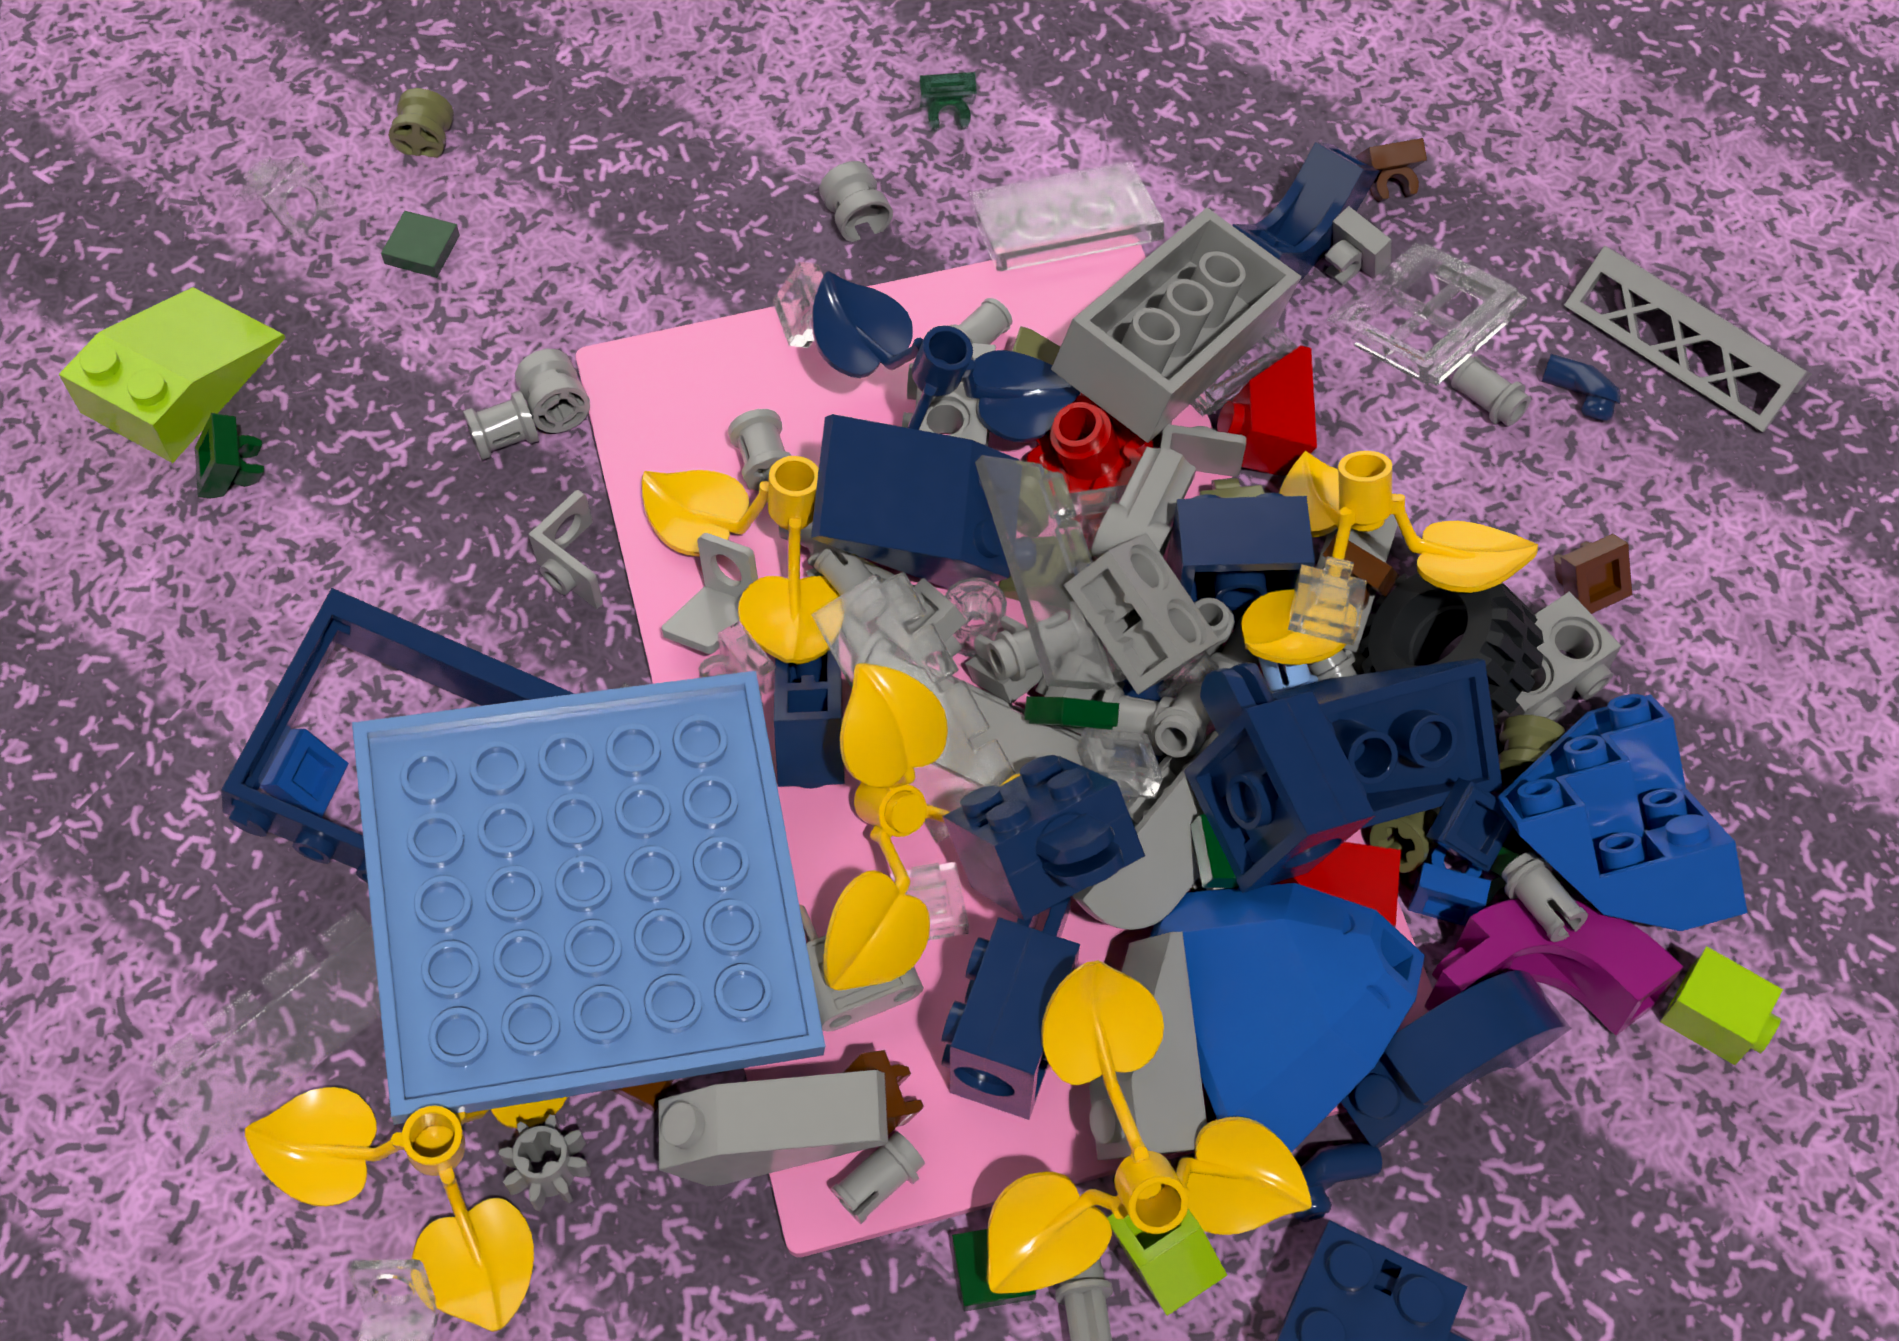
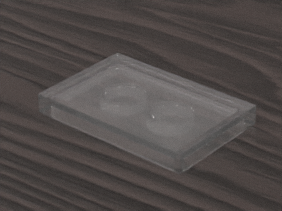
M1131 161L969 192V203L973 217L997 271H1006L1164 239V221Z

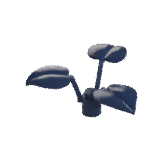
M830 271L824 274L818 286L812 307V333L820 355L832 368L853 378H864L871 375L879 367L880 363L887 369L894 370L915 358L912 366V377L918 388L922 391V394L907 428L919 430L933 397L945 396L954 392L962 380L966 396L971 399H979L977 415L985 428L1005 440L1023 443L1042 438L1050 432L1057 413L1063 407L1073 403L1081 393L1052 371L1053 365L1022 353L994 350L980 355L974 361L971 360L973 346L970 339L964 332L952 326L943 325L932 328L927 332L924 339L916 338L909 348L913 337L912 321L908 312L895 299L876 289L844 280Z

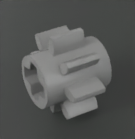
M549 1115L545 1121V1126H535L529 1129L523 1122L518 1123L517 1128L520 1136L516 1140L514 1147L499 1149L498 1153L505 1165L517 1168L503 1181L511 1195H515L528 1187L530 1202L537 1211H540L544 1206L546 1197L558 1194L564 1201L571 1203L573 1197L569 1186L574 1177L584 1178L591 1174L587 1161L579 1157H573L586 1144L579 1130L572 1131L563 1137L555 1115ZM553 1150L558 1162H546L542 1173H536L531 1165V1161H543L546 1152Z

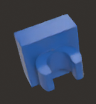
M290 729L260 788L271 797L322 818L349 763L307 729Z
M1438 845L1433 851L1429 862H1424L1413 886L1408 911L1466 926L1471 916L1484 909L1491 881L1479 878L1482 870L1468 864L1465 873L1447 869L1444 864L1447 849Z

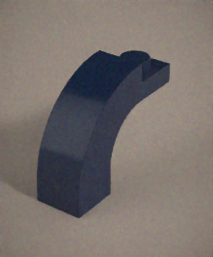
M1315 142L1291 187L1273 211L1256 224H1233L1232 226L1302 276L1301 281L1333 245V220L1348 206L1357 212L1376 179L1379 170L1333 144Z
M1523 970L1509 971L1487 979L1457 994L1394 1034L1375 1067L1341 1103L1373 1148H1380L1459 1090L1498 1069H1515L1572 1028L1530 973Z

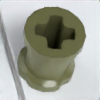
M1443 806L1374 825L1370 833V845L1401 850L1399 872L1414 871L1426 860L1429 849L1439 845L1426 837L1425 833L1431 828ZM1398 829V831L1389 840H1387V838Z

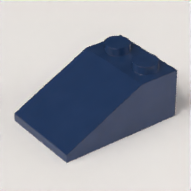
M831 414L826 416L824 420L811 539L921 579L925 578L931 583L956 592L1008 579L1019 459L971 439Z
M1476 658L1332 678L1272 693L1274 699L1279 700L1313 691L1325 716L1333 725L1336 738L1357 779L1363 784L1367 799L1376 815L1362 828L1443 806L1458 778L1472 781L1489 793L1503 789L1485 660Z

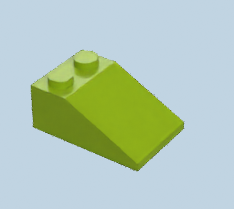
M192 287L98 332L58 375L81 414L174 463L203 431L211 413L218 414L284 341L285 335Z

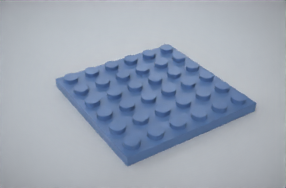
M756 671L352 722L390 1110L394 1125L405 1123L415 1111L427 1106H441L452 1113H470L824 1055L825 1041Z

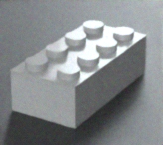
M1205 208L1072 319L1051 370L1148 443L1276 326L1302 276L1209 208Z

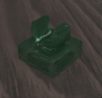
M975 72L920 75L918 82L919 108L930 107L927 122L931 131H939V114L944 110L955 111L959 116L960 130L967 129L971 119L968 105L974 104L977 95Z

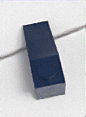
M841 635L833 647L816 660L795 664L784 663L775 658L774 735L778 787L800 786L813 789L825 785L845 784L844 763L840 751V732L843 720Z

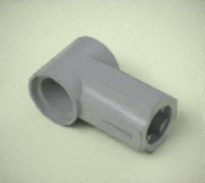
M1163 446L1161 448L1147 447L1129 480L1119 504L1113 502L1107 510L1095 536L1091 555L1099 558L1110 549L1147 533L1163 556L1173 531L1171 524L1174 519L1177 499L1185 498L1195 477L1196 467L1191 465L1182 454Z

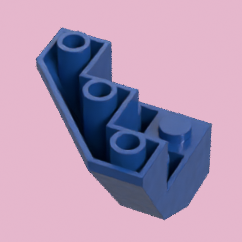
M1640 694L1619 696L1612 699L1606 707L1587 712L1498 796L1501 810L1520 837L1603 915L1684 931L1748 913L1735 840L1686 788L1674 719L1651 694L1646 696Z
M1297 883L1267 885L1242 893L1240 888L1187 892L1164 919L1154 924L1150 937L1169 932H1183L1201 1079L1217 1120L1226 1117H1244L1255 1120L1275 1133L1291 1153L1375 1067L1416 1000L1425 957L1416 946L1377 910Z

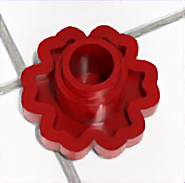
M1081 393L1073 403L1063 407L1057 413L1051 431L1042 438L1035 440L1038 446L1028 454L1027 462L1041 465L1059 480L1068 496L1066 511H1083L1096 514L1106 507L1109 498L1115 501L1121 500L1146 448H1153L1152 440L1148 443Z

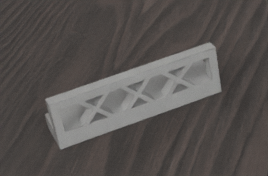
M1605 245L1564 304L1573 312L1762 432L1770 426L1791 395L1798 393L1812 375V373ZM1604 273L1622 285L1626 309L1600 314L1586 305L1584 301ZM1632 292L1647 300L1650 304L1635 307ZM1661 309L1671 316L1675 341L1651 346L1640 339L1636 315ZM1627 317L1630 332L1611 320ZM1681 322L1701 335L1684 338ZM1712 341L1722 349L1726 372L1699 377L1690 371L1686 346ZM1677 348L1679 363L1661 351ZM1732 355L1752 367L1734 370ZM1763 373L1781 386L1759 415L1740 403L1736 382L1737 377ZM1727 380L1730 396L1710 383Z

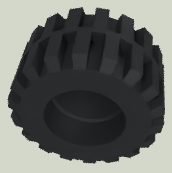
M1418 572L1411 577L1404 573L1395 581L1397 587L1389 595L1387 594L1386 597L1381 595L1376 601L1380 606L1376 614L1368 615L1365 628L1369 631V635L1361 639L1360 652L1367 657L1361 663L1364 674L1476 658L1485 660L1494 725L1498 724L1497 716L1504 710L1510 715L1520 705L1516 701L1522 691L1529 693L1536 682L1530 675L1532 670L1541 668L1543 654L1537 647L1544 643L1542 630L1535 624L1538 619L1532 610L1503 582L1483 591L1465 593L1436 587L1425 581ZM1464 634L1457 647L1445 658L1438 661L1445 648L1454 639Z

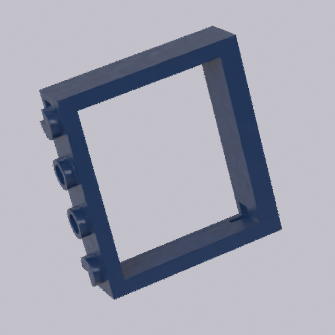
M331 588L221 789L222 811L230 815L228 819L234 826L249 834L264 837L270 832L293 842L292 847L304 857L323 864H328L334 859L357 869L356 875L368 883L363 835L258 791L337 643L481 706L575 693Z

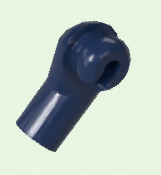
M1554 354L1550 355L1541 382L1586 395L1585 402L1581 408L1583 415L1604 422L1609 421L1613 417L1615 404H1620L1621 402L1619 388L1592 365Z
M1369 1141L1319 1149L1300 1167L1309 1189L1312 1206L1308 1210L1294 1213V1216L1302 1222L1323 1218L1326 1213L1330 1212L1332 1206L1325 1192L1337 1182L1379 1175L1382 1169V1156L1379 1148H1373Z

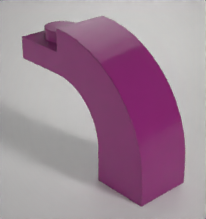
M1518 898L1487 907L1469 918L1454 950L1434 969L1432 976L1437 982L1424 1007L1430 1011L1457 994L1487 979L1509 971L1523 970L1530 973L1536 982L1554 986L1572 995L1617 1036L1662 1000L1683 966L1653 938L1624 919L1603 915L1595 906L1579 901L1575 902L1588 913L1587 920L1575 932L1558 911H1555L1564 922L1563 927L1568 932L1569 937L1559 942H1552L1548 938L1547 932Z

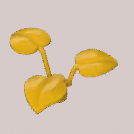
M1305 451L1289 471L1279 494L1284 496H1307L1312 537L1323 536L1333 532L1336 528L1338 529L1325 590L1318 600L1311 594L1298 590L1269 592L1256 599L1245 611L1241 622L1245 650H1249L1253 655L1271 662L1301 665L1328 659L1340 652L1349 643L1353 636L1354 618L1349 612L1331 607L1336 598L1351 528L1357 531H1373L1382 527L1385 519L1390 514H1393L1408 549L1414 553L1421 554L1417 559V572L1419 575L1436 587L1465 593L1483 591L1506 581L1536 557L1538 544L1505 531L1466 521L1432 523L1425 528L1421 539L1416 535L1405 511V496L1403 494H1392L1393 465L1386 455L1375 451L1353 452L1343 457L1338 464V469Z
M787 456L777 460L770 468L769 482L762 481L760 483L759 494L750 507L749 497L743 485L727 474L709 470H689L675 473L644 471L642 476V497L648 521L661 541L671 549L685 555L700 556L697 539L703 533H709L729 540L730 532L738 535L746 533L768 502L770 517L781 528L789 532L788 579L780 576H765L757 579L746 588L741 595L738 607V618L743 633L758 648L784 663H807L823 656L833 647L845 625L846 602L824 576H810L800 579L801 529H804L813 522L819 471L818 466L813 461L802 456Z
M869 663L855 665L852 692L841 725L840 751L848 772L852 777L861 781L854 797L856 813L863 821L874 826L870 833V838L879 843L893 872L895 882L880 871H866L854 878L839 896L829 921L823 954L825 983L834 990H847L890 982L907 973L921 958L929 939V912L926 905L920 899L905 894L910 886V878L893 845L891 837H905L912 834L923 825L926 818L945 823L942 816L950 812L926 803L922 792L910 785L915 780L914 768L932 764L941 756L945 749L948 727L944 708L934 693L915 678L889 667ZM1020 773L1013 775L1001 785L1021 776Z
M1099 960L1086 962L1077 967L1066 976L1052 994L1042 1022V1046L1052 1070L1062 1081L1068 1084H1085L1102 1075L1105 1088L1130 1146L1131 1155L1121 1162L1116 1171L1114 1181L1118 1193L1117 1196L1097 1189H1089L1079 1196L1072 1180L1057 1172L1028 1174L1008 1185L995 1201L988 1221L987 1282L993 1293H1021L1049 1287L1081 1274L1096 1263L1107 1249L1112 1236V1229L1106 1215L1094 1205L1111 1210L1117 1219H1124L1129 1215L1137 1228L1151 1234H1161L1174 1229L1183 1221L1189 1209L1204 1231L1219 1235H1232L1251 1231L1279 1217L1305 1211L1312 1206L1309 1189L1298 1162L1275 1133L1255 1120L1244 1117H1226L1208 1123L1201 1129L1196 1138L1195 1158L1185 1157L1180 1159L1176 1173L1163 1155L1147 1150L1118 1083L1116 1072L1136 1071L1149 1063L1154 1057L1163 1040V1015L1159 1004L1142 983Z
M324 1087L296 1096L273 1113L249 1124L245 1128V1138L249 1149L260 1169L269 1180L291 1198L313 1206L327 1207L339 1205L355 1198L362 1191L366 1183V1161H380L399 1150H405L410 1163L417 1171L425 1175L440 1176L455 1217H444L433 1221L422 1231L417 1239L412 1254V1272L421 1294L441 1312L491 1332L503 1329L520 1308L530 1284L534 1262V1244L527 1221L516 1207L507 1200L500 1198L484 1200L468 1212L453 1169L461 1162L466 1148L461 1126L464 1123L482 1118L489 1110L452 1113L441 1106L423 1107L415 1111L407 1119L402 1132L394 1133L391 1140L376 1148H369L377 1133V1122L369 1105L358 1094L347 1089ZM568 1097L489 1110H491L497 1121L506 1127L518 1129L517 1124L523 1122L528 1127L543 1124L549 1115H555L562 1108Z

